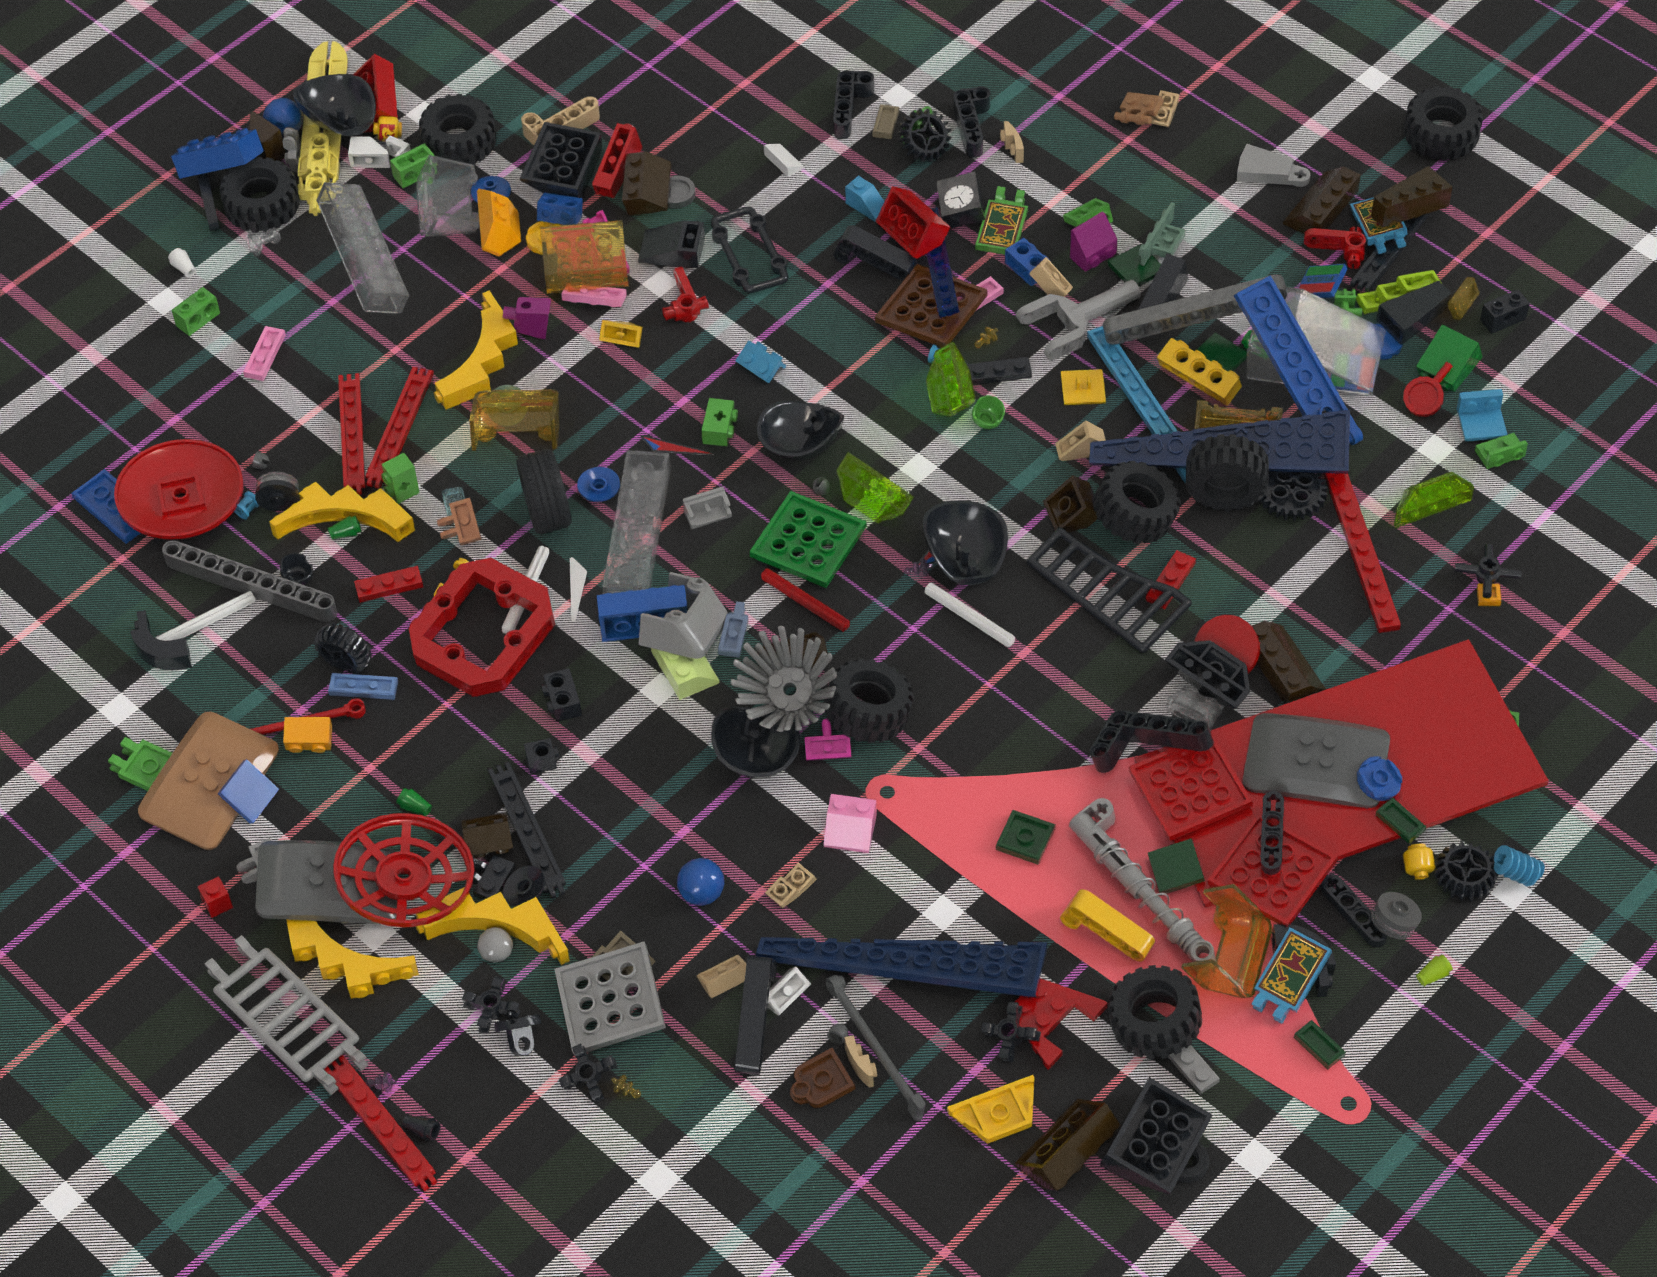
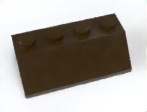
M1344 166L1324 172L1286 217L1283 224L1303 234L1311 228L1328 229L1358 192L1361 174Z
M1266 620L1252 625L1260 642V655L1257 664L1284 704L1326 690L1283 625Z
M1077 1099L1014 1164L1042 1188L1058 1191L1067 1184V1180L1074 1173L1082 1169L1083 1164L1088 1158L1095 1155L1099 1147L1115 1134V1130L1120 1126V1123L1106 1103Z

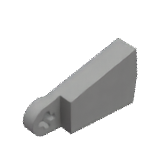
M1246 144L1239 160L1237 182L1284 184L1304 187L1310 182V171L1307 168L1294 165V158Z

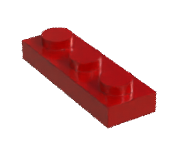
M1176 550L1156 581L1173 586L1178 590L1196 564V558ZM1151 588L1146 595V601L1153 603L1163 592ZM1171 597L1161 608L1166 609V607L1168 606L1173 597Z
M418 566L354 581L360 603L423 587Z

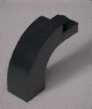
M138 611V621H134L135 630L130 632L139 656L146 663L158 669L172 671L192 668L186 637L170 641L155 638L151 635L146 611Z
M1283 924L1273 925L1271 933L1273 955L1289 927L1330 948L1321 937L1306 928L1290 924L1288 926ZM1331 953L1315 981L1317 997H1326L1328 989L1332 988V976L1336 966L1333 953Z

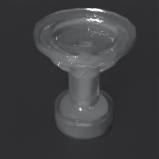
M274 227L268 229L267 235L260 238L252 234L246 235L248 248L256 257L260 256L264 244L269 242L276 244L281 241L280 234Z

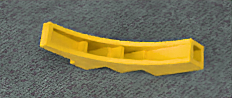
M316 482L305 487L299 493V502L294 503L290 508L269 521L272 534L277 539L302 527L322 522L341 521L349 515L351 517L357 516L359 523L387 533L397 542L415 531L413 518L381 488L369 494L365 499L358 495L349 485L330 496Z
M286 919L295 962L308 961L318 957L323 980H333L345 975L351 999L364 998L374 994L373 985H385L391 981L406 980L419 975L414 955L384 958L360 954L343 947L331 939L319 927L316 921Z

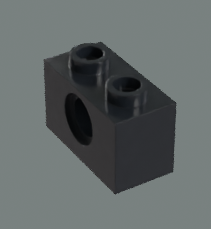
M1519 289L1484 303L1480 321L1493 334L1526 320L1530 303Z

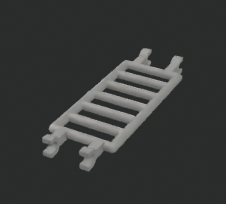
M241 935L234 941L238 945L237 950L249 960L228 976L213 958L204 963L209 969L207 971L208 974L219 982L213 988V992L302 1081L308 1082L315 1077L327 1092L332 1095L338 1090V1087L335 1085L336 1080L324 1070L328 1065L345 1053L360 1071L368 1066V1063L365 1061L366 1056L353 1046L359 1041V1036L269 948H264L257 952ZM267 959L273 965L272 968L232 998L225 991L263 960ZM279 973L288 980L247 1012L240 1006L243 1001ZM294 987L302 994V996L264 1026H261L255 1020L258 1015ZM309 1001L317 1008L316 1011L278 1041L269 1034ZM323 1016L332 1023L292 1056L284 1049L285 1046ZM340 1031L347 1037L346 1040L307 1071L299 1064L302 1059L336 1032Z

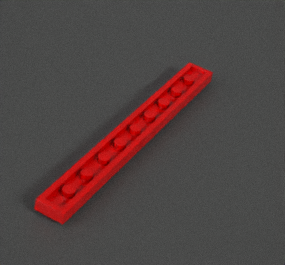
M1323 473L1378 633L1400 630L1401 623L1349 475L1344 473Z

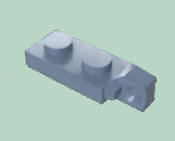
M736 601L734 613L729 612L726 614L718 647V655L740 658L748 626V615H745L744 602Z

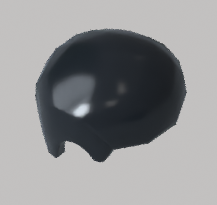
M291 553L281 559L280 575L282 578L306 585L313 578V565L308 563L305 555Z

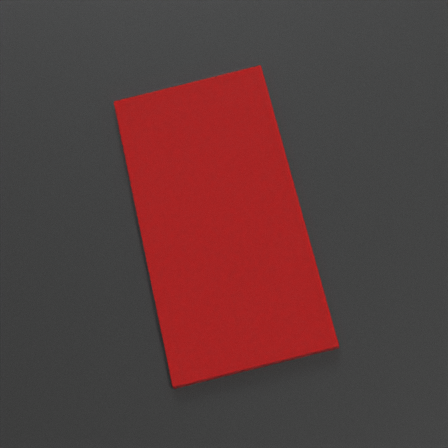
M1469 639L1262 712L1344 721L1375 727L1388 732L1390 735V745L1387 759L1397 766L1402 775L1401 789L1393 798L1421 821L1426 828L1548 785L1549 782ZM1259 714L1210 731L1242 784L1253 721ZM1163 747L1134 757L1135 763L1169 750L1172 747ZM1246 789L1253 801V806L1173 840L1174 844L1191 838L1193 840L1205 879L1204 882L1194 886L1205 908L1232 899L1208 885L1207 879L1258 812L1262 814L1263 797L1265 794L1251 792ZM1283 796V826L1337 855L1338 860L1401 838L1376 816V810L1389 800L1380 801L1373 808H1362ZM1271 800V811H1275L1276 800Z

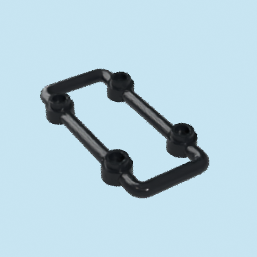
M746 206L716 215L711 219L710 223L713 228L712 239L715 243L721 244L733 269V281L736 285L741 286L747 293H755L788 281L789 276L786 271L787 260L785 257L778 255L765 229L766 219L763 215L757 214L754 208ZM747 214L750 216V228L755 233H759L771 257V270L775 274L780 275V277L749 285V272L747 269L740 267L727 241V228L719 225L720 222Z

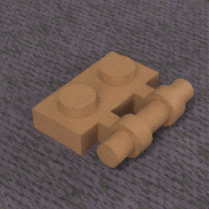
M1128 92L1120 106L1122 112H1116L1114 119L1120 120L1121 123L1151 124V116L1157 115L1164 100L1162 96Z

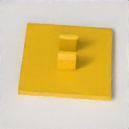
M1102 369L1061 371L1064 405L1106 403Z

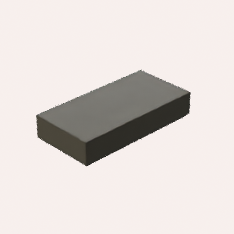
M880 104L872 132L873 137L892 139L899 115L898 106Z

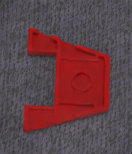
M1041 978L1036 998L1020 996L1015 1001L1019 1003L1018 1006L1023 1007L1019 1025L1024 1028H1037V1031L1041 1032L1039 1042L1028 1041L1032 1045L1034 1052L1043 1060V1064L1048 1070L1063 1054L1060 1048L1046 1039L1073 1008H1076L1092 1021H1095L1108 1006V1003L1102 999Z

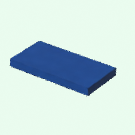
M104 469L71 494L80 505L127 544L139 535L140 532L131 528L120 516L114 499V488L117 479Z

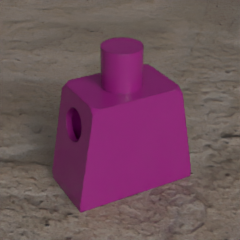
M519 297L516 308L504 306L502 318L514 320V329L518 333L545 339L551 299Z

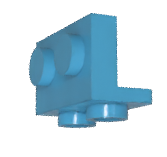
M748 341L735 361L767 383H770L780 366L785 369L787 365L781 362L783 358L777 353L772 352L769 354L766 352L767 347L757 341L754 344Z

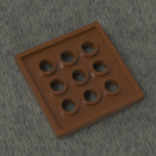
M917 264L910 275L905 278L875 315V322L946 349L988 296V291L985 288ZM957 297H963V298H964L963 300H960V301L955 300V298H957ZM948 310L953 311L951 314H945Z

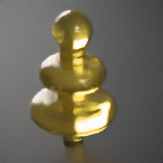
M985 327L986 334H980L981 339L975 342V346L980 348L983 343L990 344V339L997 341L996 332L998 329Z
M622 1075L619 1080L613 1077L611 1081L615 1083L613 1089L615 1093L622 1089L624 1096L629 1093L634 1098L641 1096V1092L638 1089L632 1088L633 1082L625 1083L627 1080L626 1075Z

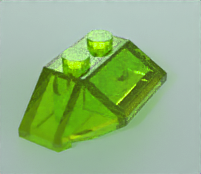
M953 341L935 351L934 360L926 378L932 412L949 417L968 408L976 401L970 370Z
M849 452L837 468L844 501L876 523L903 515L914 498L906 489Z
M1451 471L1409 486L1404 490L1397 508L1394 521L1395 528L1471 501L1474 491L1473 484Z

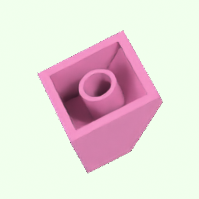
M831 794L826 818L824 847L869 853L877 816L876 800Z

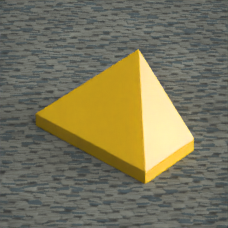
M602 320L599 340L639 348L643 327L629 322Z

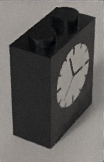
M976 172L936 181L941 217L950 226L949 229L985 220L981 188Z

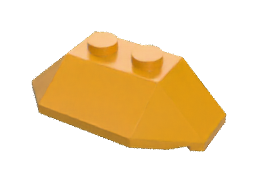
M478 189L477 199L482 250L496 256H501L521 242L519 212L507 197L492 191Z

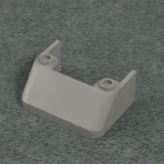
M670 572L668 587L672 585H685L687 609L689 610L687 613L672 610L664 618L642 613L639 645L689 658H702L706 655L724 627L728 612L704 579Z

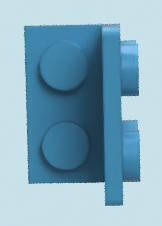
M1502 389L1461 392L1459 394L1457 413L1465 441L1496 439L1507 435L1501 413Z

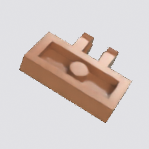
M467 498L449 503L452 515L439 519L437 525L443 527L454 523L455 528L441 532V538L447 539L458 535L461 546L482 540L471 499Z

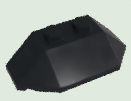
M1212 641L1178 642L1165 658V661L1186 682L1222 706L1237 709L1250 693L1247 665Z

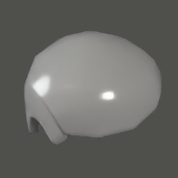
M497 927L486 929L480 935L477 943V950L481 957L493 963L504 961L510 956L513 949L511 936L504 929Z

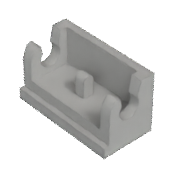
M723 486L683 499L684 514L691 529L732 517L729 508L730 502Z

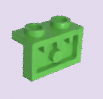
M1097 198L1063 215L1064 221L1075 227L1102 211L1106 214L1109 223L1113 222L1109 204Z
M1511 433L1478 444L1475 451L1485 467L1489 469L1501 466L1512 460L1521 459L1526 454L1528 443L1526 440L1520 442L1515 433Z

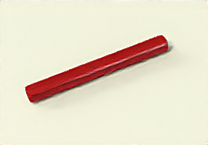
M768 568L761 573L763 581L839 630L845 632L849 628L850 621L780 575Z

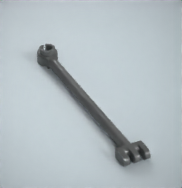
M833 975L826 978L827 981L825 982L829 993L838 998L909 1103L908 1112L915 1121H921L926 1105L925 1101L919 1093L914 1095L844 992L846 988L844 978L841 975Z

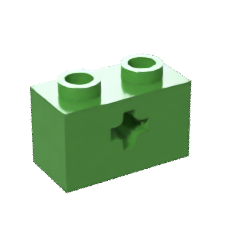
M709 398L702 427L703 444L728 446L729 438L734 436L733 422H737L738 410L734 408V401Z
M405 453L382 464L383 473L381 476L386 484L384 490L397 504L420 493L415 466Z

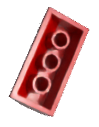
M373 54L353 74L363 78L369 84L376 104L374 121L363 133L373 132V124L378 122L380 116L398 118L393 63Z
M894 186L891 187L875 221L916 259L942 245L950 228L946 222L913 192Z

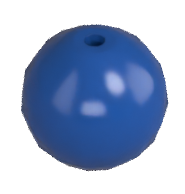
M288 98L272 100L263 112V118L281 130L282 138H284L283 134L286 127L299 131L303 125L302 111L294 101Z
M706 858L691 859L681 867L677 876L679 893L687 902L696 906L711 904L720 897L724 889L725 883L722 870L716 863Z

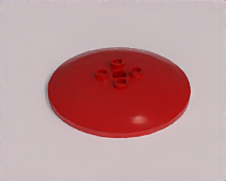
M172 440L145 449L125 465L116 480L114 499L120 516L134 530L154 538L183 539L203 534L224 522L237 508L243 494L244 482L237 461L223 448L201 440ZM180 493L185 494L183 497H176Z

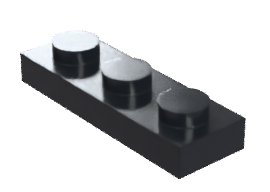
M1028 357L967 364L966 369L970 385L1032 378Z

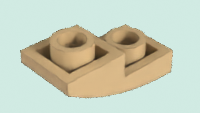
M1160 90L1159 96H1162L1164 102L1157 115L1151 116V124L1169 127L1180 95Z
M1004 121V129L1000 130L1001 142L1004 141L1005 149H1010L1011 155L1015 156V163H1023L1024 147L1016 129L1008 121Z
M797 863L784 878L780 876L765 894L783 908L799 897L817 879L800 863Z
M854 1035L844 1037L845 1051L853 1070L864 1084L869 1088L874 1087L873 1077H877L875 1063H870L868 1054H862L861 1045L856 1044Z

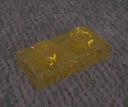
M1466 277L1449 300L1448 306L1453 319L1461 320L1480 294L1474 277Z

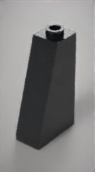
M1168 253L1166 254L1138 310L1174 301L1188 280L1186 260Z
M1440 281L1434 282L1379 304L1376 320L1402 345L1448 308L1451 292Z

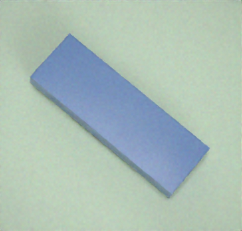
M332 673L328 693L330 696L395 700L398 678Z

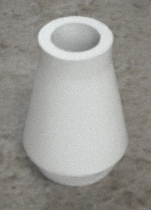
M177 248L169 254L170 264L185 274L186 277H192L196 273V269L185 250Z

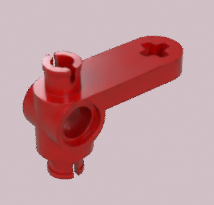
M1351 227L1349 231L1311 228L1304 233V244L1310 248L1342 250L1349 268H1352V264H1354V269L1358 268L1360 262L1364 259L1366 238L1362 234L1360 227H1357V231H1355V227Z
M681 266L673 269L675 281L681 295L677 300L670 302L671 306L662 308L665 321L674 318L675 321L692 322L700 315V310L709 309L706 296L696 298L686 273Z

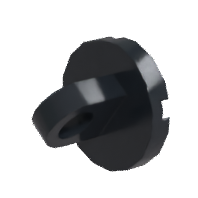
M535 1014L495 1022L494 1028L495 1032L506 1030L509 1048L514 1055L527 1056L534 1048L531 1025L542 1022L540 1015ZM520 1038L525 1042L524 1050H521L518 1046Z

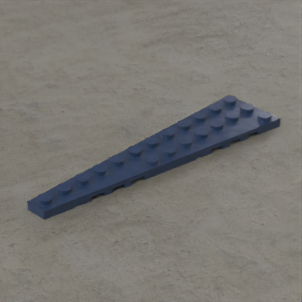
M1350 410L1326 412L1313 416L1303 415L1297 418L1287 417L1273 421L1263 420L1255 423L1247 422L1200 428L1187 432L1176 431L1163 435L1153 434L1139 438L1129 437L1126 439L1090 442L1089 465L1115 466L1118 463L1135 461L1136 463L1144 462L1147 466L1151 467L1153 465L1157 468H1186V459L1189 451L1201 440L1205 441L1206 438L1211 436L1214 438L1221 434H1224V436L1233 434L1236 437H1247L1249 441L1257 442L1265 450L1269 459V471L1348 474Z
M761 937L756 956L773 958L777 963L1036 998L1047 952V942H1018V945H1003V942L994 941V945H980V941L959 944L957 941L874 939V943H861L860 939H851V942H837V939L828 938L827 941L816 942L813 938Z

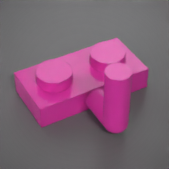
M827 718L822 721L823 736L805 737L806 761L851 758L850 738L845 735H832L831 723Z

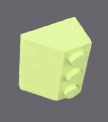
M651 648L653 656L679 700L720 683L705 656L694 659Z

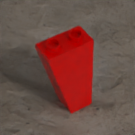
M617 123L592 183L596 194L615 198L624 182L626 155L641 151L642 144L636 128L631 124L626 123L623 125Z

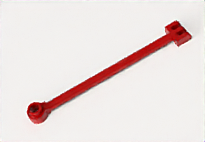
M355 698L350 700L348 704H345L344 707L302 717H330V719L346 715L347 717L351 716L359 719L363 717L366 709L364 702L361 699ZM284 721L252 728L251 730L261 735L284 730Z

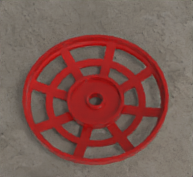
M398 813L373 818L353 829L339 845L335 854L333 871L335 885L340 896L359 915L386 926L416 927L441 920L463 903L472 887L474 862L471 851L464 839L446 824L423 815ZM402 825L401 837L389 838L376 844L366 835L382 827ZM411 825L430 829L441 834L445 839L435 847L424 840L411 838ZM359 840L367 850L359 858L355 869L341 866L346 852L353 843ZM452 844L459 850L466 865L465 872L452 873L450 862L444 855V852ZM401 845L400 852H394L387 856L380 851L390 846ZM410 845L422 848L430 853L423 858L416 853L410 852ZM371 856L379 862L376 872L362 871L365 863ZM438 859L444 868L445 874L432 875L430 864ZM399 874H408L409 877H408V878H405V879H402V878L398 877V875H399ZM341 875L355 878V884L360 895L363 897L362 899L353 902L348 897L342 886ZM362 879L376 881L379 890L369 895L363 886ZM466 880L465 888L458 900L451 906L441 902L448 894L452 882ZM445 883L442 891L436 898L427 892L431 884ZM387 896L397 900V909L385 906L377 901ZM420 898L427 903L417 908L406 909L407 901ZM372 905L383 912L396 914V919L377 916L362 908ZM431 908L440 911L429 917L406 920V915L422 913Z

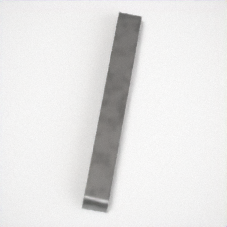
M1277 274L1271 275L1285 300L1288 293L1284 278ZM1266 277L1109 317L1103 322L1106 342L1116 345L1243 312L1234 295Z
M168 541L162 547L166 564L171 569L243 594L251 591L257 599L323 622H330L337 616L334 598L328 593L178 541Z

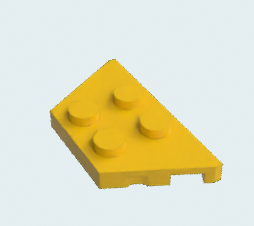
M1034 1076L1025 1077L948 1106L947 1112L987 1144L1032 1127Z

